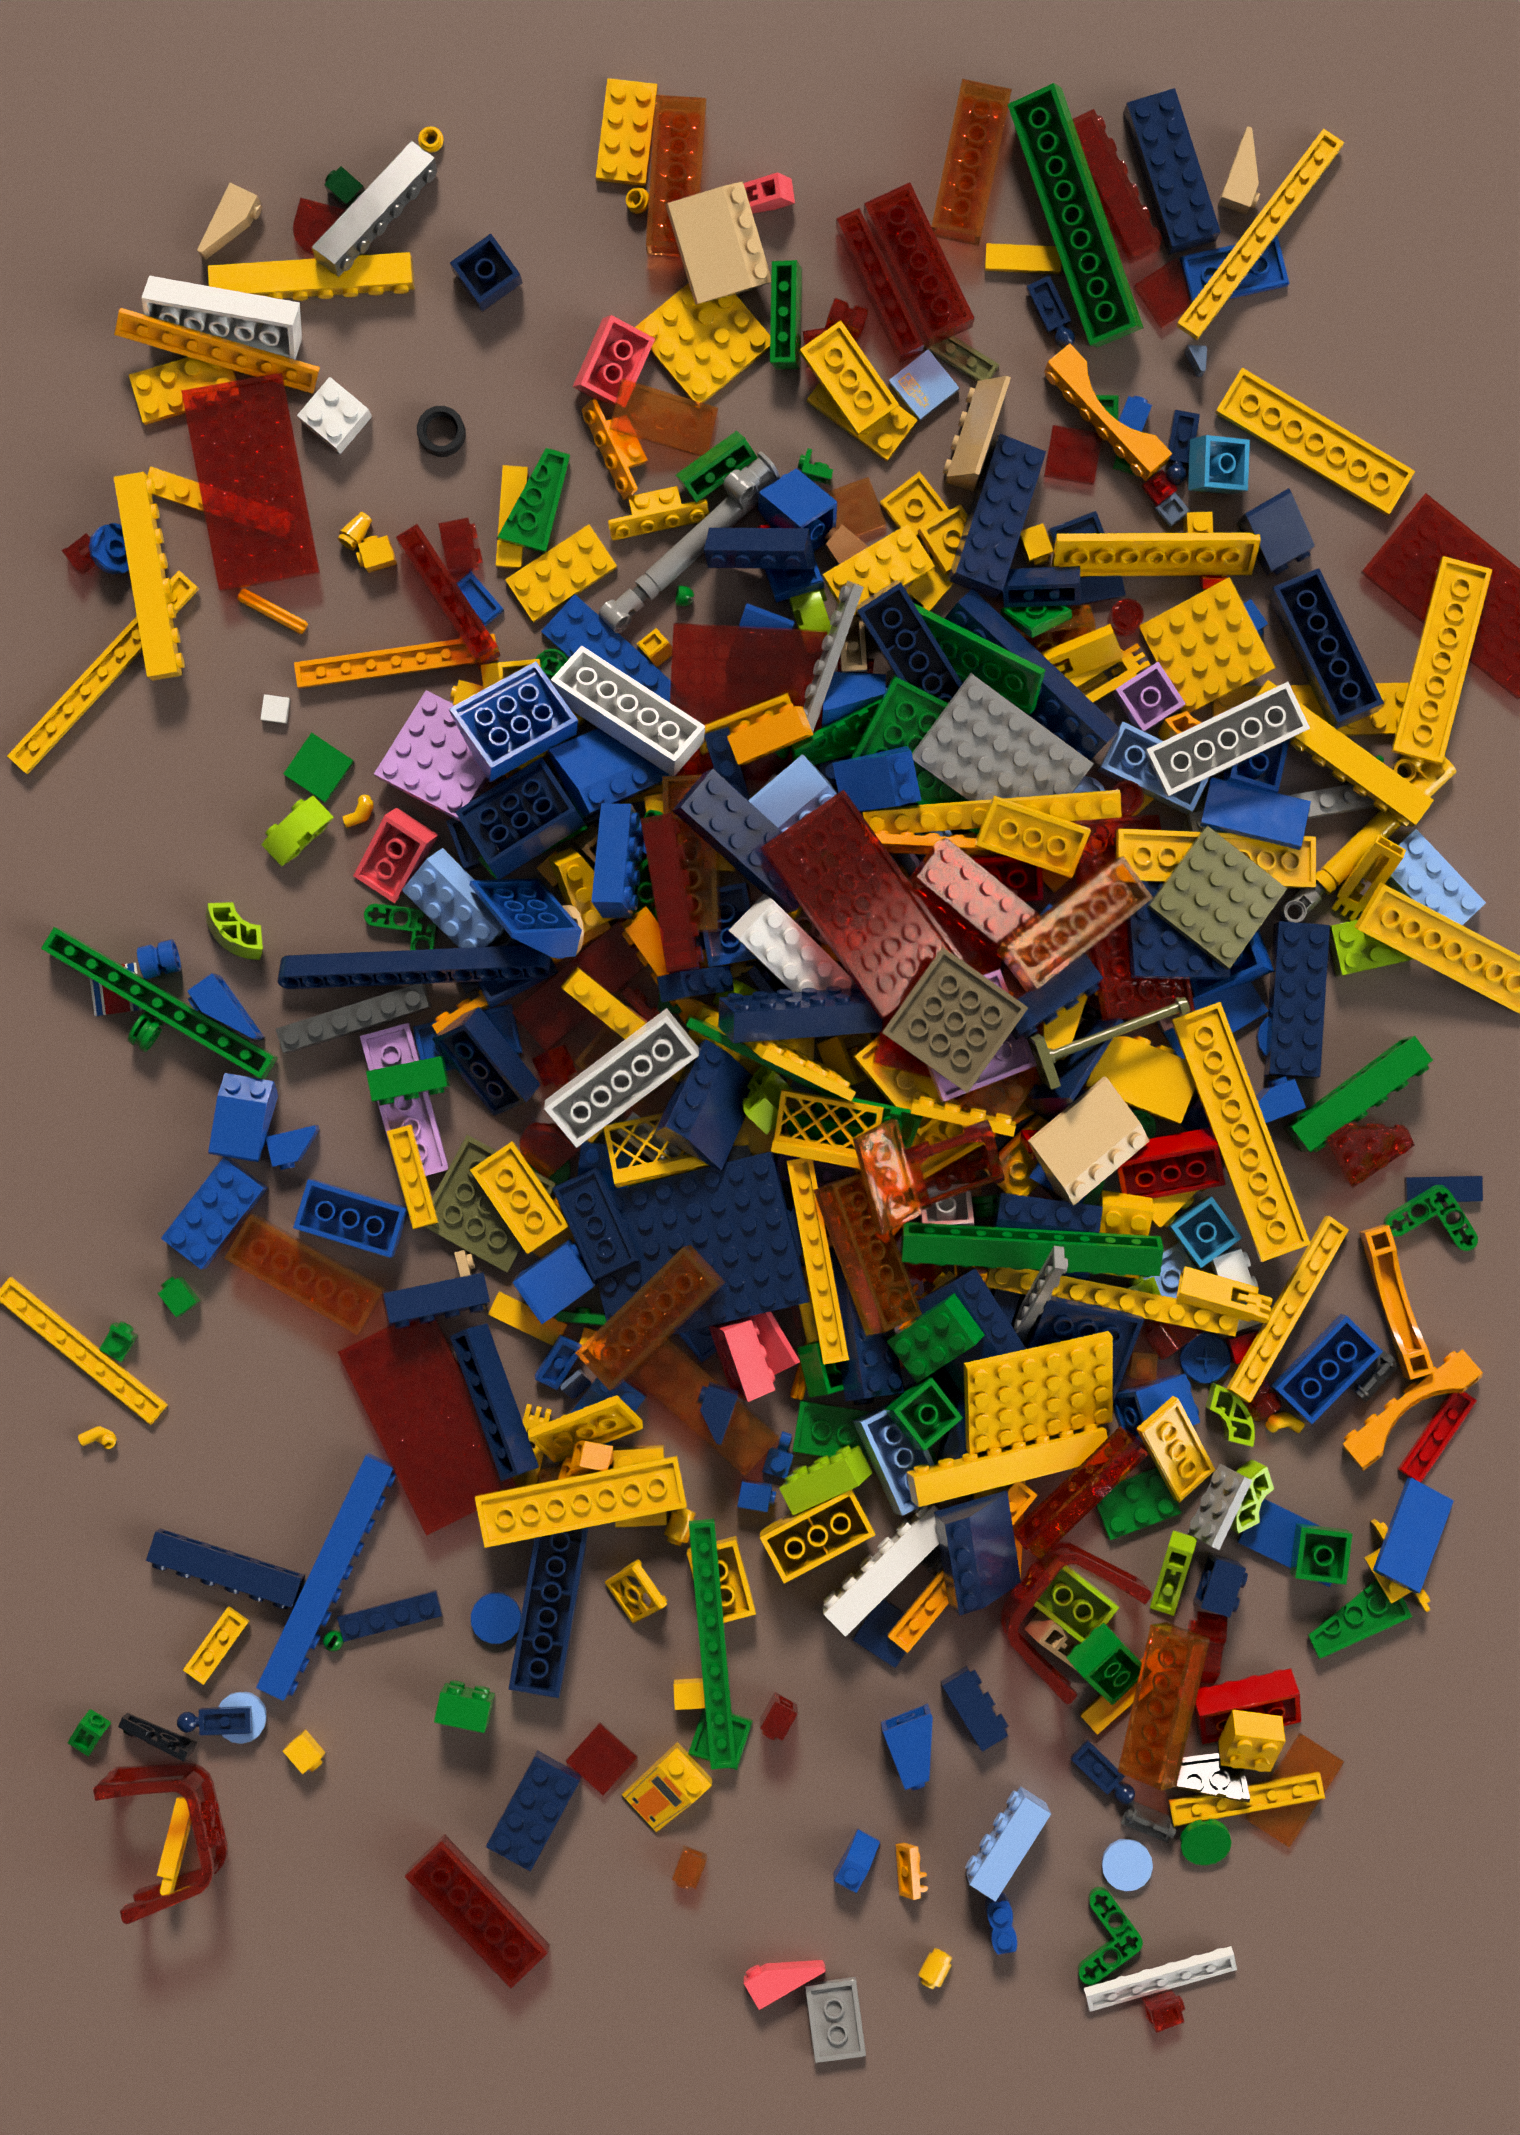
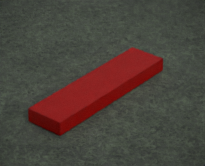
M1466 1392L1449 1393L1398 1467V1470L1421 1483L1477 1400Z

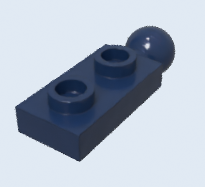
M1050 275L1028 285L1026 290L1047 334L1056 331L1055 343L1062 349L1068 344L1073 345L1075 335L1070 329L1065 328V325L1070 324L1071 319Z
M1180 410L1173 412L1167 447L1172 453L1168 462H1172L1173 465L1166 472L1167 480L1173 485H1179L1186 479V471L1183 465L1189 466L1190 439L1196 438L1200 414Z
M252 1706L200 1708L198 1717L192 1712H184L179 1715L177 1726L185 1733L199 1727V1735L251 1734Z
M1088 1739L1070 1756V1759L1107 1795L1114 1790L1118 1802L1129 1804L1134 1800V1788L1130 1784L1121 1783L1125 1775Z

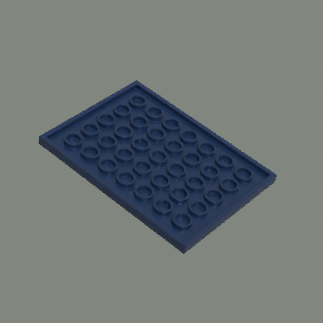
M770 1151L727 1162L721 1171L711 1166L611 1191L640 1257V1261L597 1280L613 1349L810 1302L773 1152Z

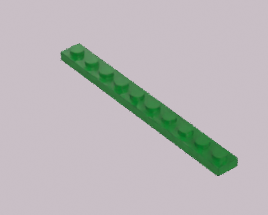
M714 1518L689 1521L710 1765L711 1770L736 1767L715 1520Z

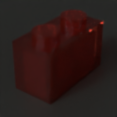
M774 1692L760 1718L762 1734L771 1740L776 1741L778 1738L783 1741L798 1714L797 1704Z

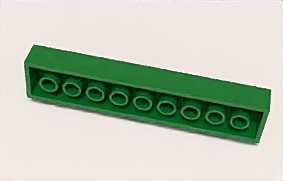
M1052 83L1007 104L1089 345L1098 348L1143 329L1139 312L1062 88Z

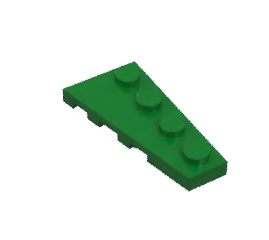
M545 448L496 540L542 553L546 552L570 454Z

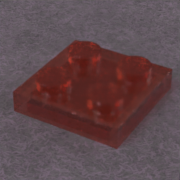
M1053 425L1044 477L1093 485L1102 438L1097 432Z

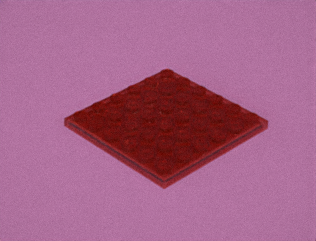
M674 623L670 703L703 725L788 693L794 706L804 707L806 702L805 691L814 679V665L818 659L820 660L823 653L822 642L827 635V631ZM823 705L813 733L822 728ZM699 748L676 776L700 778L704 772L714 769L710 753L702 755ZM791 750L785 760L774 752L746 765H740L744 779L768 781L774 773L779 775L792 764ZM819 764L814 765L819 770Z

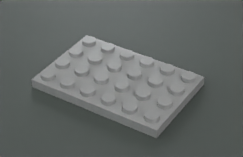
M971 673L912 753L915 762L969 801L990 800L993 798V795L1004 799L1070 794L1094 764Z

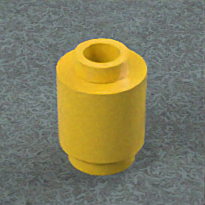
M686 1508L672 1511L664 1535L668 1536L667 1541L681 1546L682 1542L688 1543L690 1538L689 1521L695 1520L696 1513Z
M934 1948L932 1953L929 1952L918 1973L922 1978L920 1982L931 1989H934L935 1986L941 1987L952 1966L950 1963L952 1957L942 1950Z

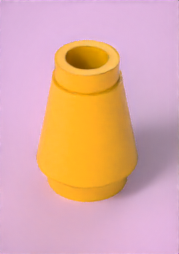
M360 512L339 531L338 541L346 548L354 551L356 547H359L358 544L362 543L372 519L367 514Z

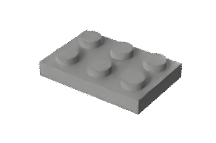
M1219 1464L1217 1470L1212 1475V1481L1206 1493L1201 1498V1504L1195 1516L1190 1521V1527L1187 1532L1209 1546L1220 1550L1252 1480L1225 1465Z
M856 1977L805 1983L815 2063L866 2056Z

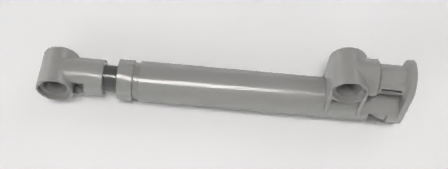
M760 451L757 454L758 459L748 468L744 467L741 471L734 470L726 477L724 488L728 497L655 562L644 575H641L635 581L637 586L631 590L629 588L616 601L609 600L600 608L599 617L615 633L623 632L630 625L632 616L644 606L643 602L647 598L653 600L659 594L658 592L663 591L704 553L709 528H732L758 504L759 492L765 486H769L780 479L777 468L763 452Z

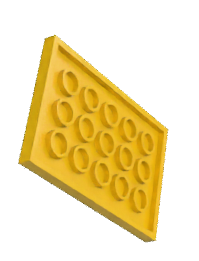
M1106 1331L964 1363L966 1450L968 1453L974 1454L1022 1441L1027 1442L1046 1435L1053 1436L1070 1429L1075 1431L1082 1429L1083 1426L1094 1423L1101 1425L1113 1422V1336L1111 1333Z

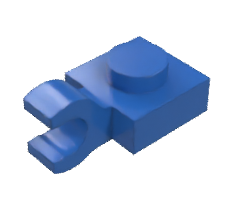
M782 1431L777 1448L769 1446L762 1472L781 1478L788 1476L794 1453L787 1451L792 1434Z

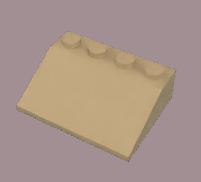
M743 181L665 204L695 305L757 289L771 283L770 271Z
M1002 376L980 380L977 382L976 388L970 387L966 399L970 406L968 412H962L958 426L963 428L960 436H954L950 450L955 452L952 460L947 459L943 474L947 475L946 483L974 492L1011 377Z
M1105 1076L1028 1140L1055 1193L1073 1206L1149 1142L1141 1123Z

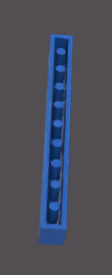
M370 1453L365 1456L257 1684V1689L282 1701L288 1695H294L299 1682L295 1681L299 1672L304 1673L310 1661L306 1656L310 1648L315 1650L321 1637L317 1633L321 1625L324 1627L327 1625L332 1614L328 1611L332 1602L337 1603L343 1591L339 1586L343 1579L348 1580L354 1567L350 1563L353 1557H358L365 1543L361 1542L364 1533H370L375 1523L372 1516L375 1510H381L386 1500L383 1493L386 1487H392L397 1474L394 1473L395 1465Z

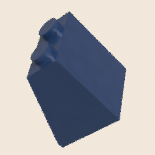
M1289 488L1246 512L1237 523L1242 533L1260 534L1261 541L1256 558L1267 576L1273 572L1277 576L1289 568L1288 564L1295 559L1298 563L1311 556L1309 551L1315 547Z

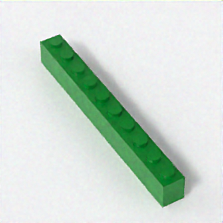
M54 927L41 948L260 1079H266L278 1059L277 1056L201 1011H196L189 1004L60 928Z
M903 1222L901 1260L910 1264L930 1263L938 1266L948 1264L960 1265L962 1267L984 1266L990 1269L1002 1267L1014 1270L1036 1269L1040 1271L1052 1248L1059 1246L1064 1247V1256L1068 1259L1066 1273H1110L1118 1276L1128 1274L1151 1277L1160 1276L1164 1249L1161 1236Z

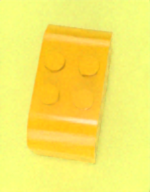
M1126 1036L1114 1037L1082 1088L1088 1090L1105 1076L1128 1106L1145 1111L1170 1123L1181 1124L1195 1090V1084L1186 1060L1174 1055L1175 1050L1161 1045L1156 1048L1151 1046V1041L1141 1036L1133 1038Z
M852 1489L796 1515L790 1513L780 1518L760 1532V1539L783 1583H786L876 1534Z

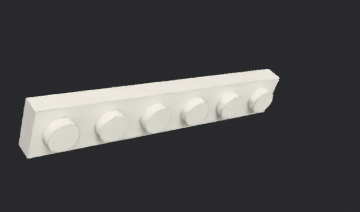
M1231 1946L1218 1948L1209 1953L1194 1955L1188 1959L1169 1962L1163 1966L1145 1969L1135 1974L1120 1976L1114 1980L1093 1984L1084 1988L1089 2010L1091 2012L1237 1970L1235 1956Z

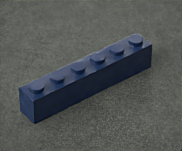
M488 1323L465 1329L450 1336L501 1481L539 1468Z
M161 1528L155 1531L146 1559L156 1569L176 1570V1575L201 1578L200 1582L203 1584L215 1586L216 1583L225 1586L224 1590L239 1594L241 1591L249 1594L250 1599L260 1602L266 1599L272 1601L273 1606L281 1609L292 1608L296 1604L305 1574Z

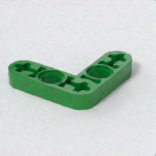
M371 904L365 909L364 919L371 926L412 932L410 950H416V943L420 940H427L430 944L429 949H435L438 926L434 922L432 925L427 926L426 933H432L431 938L425 935L417 936V931L423 933V925L419 923V920L424 919L426 915L421 909L384 904ZM375 908H378L379 913L388 915L387 909H391L389 915L390 924H385L387 919L378 918L377 922H373V918L369 917L370 912L373 913ZM400 911L405 912L408 916V921L403 926H399L394 922L395 914Z
M1443 1185L1432 1186L1385 1216L1383 1225L1391 1227L1393 1219L1401 1221L1399 1229L1395 1227L1390 1228L1392 1236L1399 1237L1437 1215L1459 1249L1470 1251L1478 1243V1236L1452 1193ZM1436 1193L1445 1194L1443 1199L1448 1205L1444 1208L1438 1200H1435L1437 1198ZM1417 1204L1423 1205L1425 1208L1424 1213L1419 1217L1412 1216V1208ZM1406 1212L1412 1221L1408 1223L1402 1213ZM1450 1212L1459 1213V1220L1454 1224L1446 1222V1217ZM1462 1228L1466 1235L1469 1236L1468 1243L1461 1241L1462 1236L1457 1231L1458 1229Z
M1103 1887L1092 1889L1089 1893L1088 1901L1113 1938L1079 1963L1078 1975L1081 1981L1088 1985L1099 1982L1138 1953L1143 1945L1142 1938L1137 1929L1109 1891ZM1099 1894L1101 1897L1106 1895L1104 1901L1109 1907L1106 1912L1100 1903L1094 1904L1096 1902V1895ZM1113 1914H1119L1122 1917V1923L1118 1927H1112L1108 1924L1109 1917ZM1127 1936L1131 1938L1137 1937L1134 1940L1135 1945L1133 1947L1130 1944L1123 1947L1125 1953L1122 1955L1115 1944L1119 1942L1122 1947L1127 1943L1125 1939ZM1108 1950H1113L1117 1953V1958L1112 1963H1107L1103 1960V1955ZM1099 1958V1961L1101 1965L1104 1967V1969L1101 1970L1100 1966H1098L1093 1970L1095 1974L1094 1976H1084V1974L1086 1973L1085 1967L1088 1966L1090 1969L1094 1968L1095 1966H1097V1962L1095 1961V1959Z

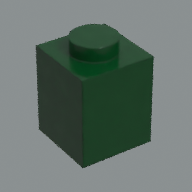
M342 166L337 170H332L325 179L326 183L324 186L327 192L346 209L365 191L364 186Z

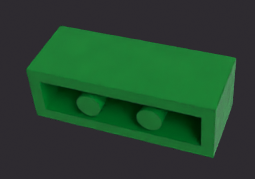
M735 431L675 476L686 493L697 503L722 485L732 471H741L758 457L746 438L738 431Z
M443 1056L366 1071L372 1102L379 1101V1106L395 1103L394 1098L404 1096V1101L420 1098L419 1093L429 1091V1095L444 1093L445 1087H450Z

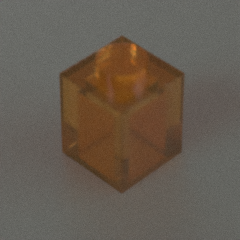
M1133 1351L1127 1365V1376L1137 1379L1156 1380L1158 1354Z
M683 1845L672 1874V1880L676 1881L675 1884L683 1889H690V1887L696 1889L707 1861V1854Z

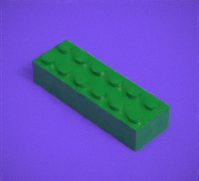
M1416 1036L1403 1037L1286 1124L1283 1129L1300 1152L1311 1153L1314 1151L1316 1153L1327 1145L1325 1140L1329 1137L1334 1136L1336 1138L1348 1129L1346 1127L1348 1123L1358 1122L1368 1115L1366 1111L1368 1108L1378 1107L1389 1099L1387 1094L1393 1091L1398 1092L1409 1084L1407 1080L1415 1075L1418 1077L1429 1069L1428 1064L1433 1059Z

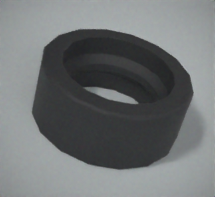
M434 406L427 409L420 416L417 423V436L422 447L429 454L437 457H448L456 453L463 446L466 438V428L460 415L454 409L447 406ZM437 417L450 419L456 427V435L453 441L445 446L435 445L427 437V426Z

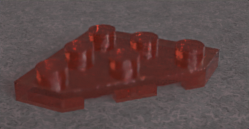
M1347 1123L1326 1137L1347 1183L1352 1188L1364 1182L1371 1175L1386 1167L1390 1162L1415 1146L1409 1130L1404 1125L1395 1124L1394 1127H1386L1384 1124L1358 1126L1356 1123Z

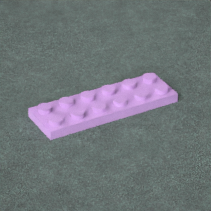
M410 1023L360 1036L369 1071L420 1060ZM428 1091L419 1093L420 1098L404 1101V1096L394 1098L395 1103L379 1106L385 1131L412 1124L426 1176L448 1170L447 1157Z

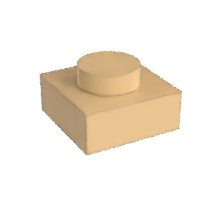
M467 1250L455 1252L460 1277L473 1274L472 1269L475 1268V1262L472 1253L468 1254Z

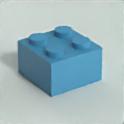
M1211 435L1190 439L1188 490L1221 494H1236L1248 491L1250 440Z
M1211 1196L1205 1197L1168 1226L1190 1259L1199 1268L1205 1266L1242 1239L1241 1235Z

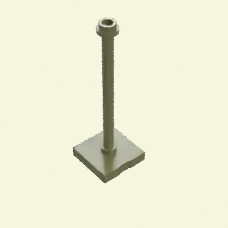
M1177 997L1174 1004L1054 1050L1048 1048L1045 1038L1036 1032L1027 1038V1041L1037 1064L1036 1069L1040 1081L1051 1090L1057 1088L1061 1084L1054 1067L1055 1060L1179 1013L1181 1016H1184L1190 1011V1007L1185 997Z

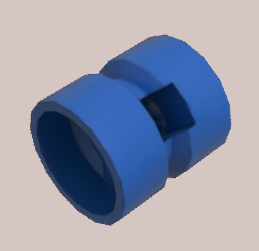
M173 939L159 942L157 947L150 944L137 948L138 963L144 979L158 977L161 972L171 974L181 971L180 956Z

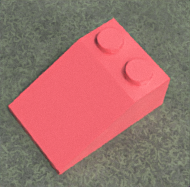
M395 808L384 815L353 876L393 903H396L403 893L402 889L428 856L438 834L399 808Z

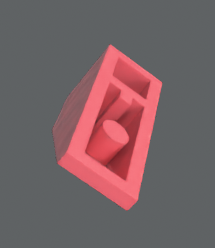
M778 172L743 183L752 214L773 211L795 204L792 179Z
M823 1960L766 1963L761 1967L755 1965L746 1971L744 1985L760 2010L826 1972L825 1963Z

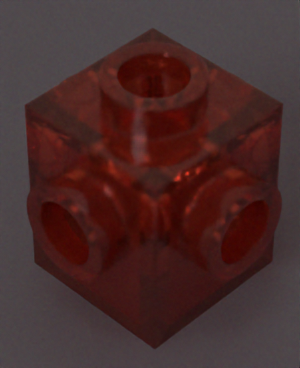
M565 1044L548 1050L532 1059L544 1087L552 1083L556 1087L570 1081L568 1076L577 1072Z

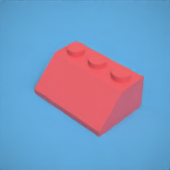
M612 315L604 317L572 387L594 399L625 408L655 338Z
M772 1311L747 1317L755 1321L759 1329L757 1338L766 1350L767 1358L765 1361L767 1367L771 1368L774 1375L800 1362L798 1354Z
M745 1317L708 1326L729 1388L738 1391L739 1398L749 1402L775 1391L773 1384L775 1376L771 1368L767 1367L765 1361L767 1353L757 1338L759 1329L755 1321Z

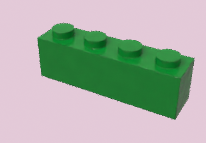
M797 260L772 261L770 363L775 370L800 369L802 268Z

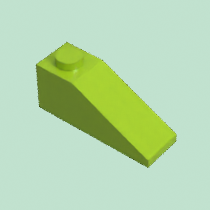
M1173 1530L1151 1601V1609L1174 1616L1198 1538Z

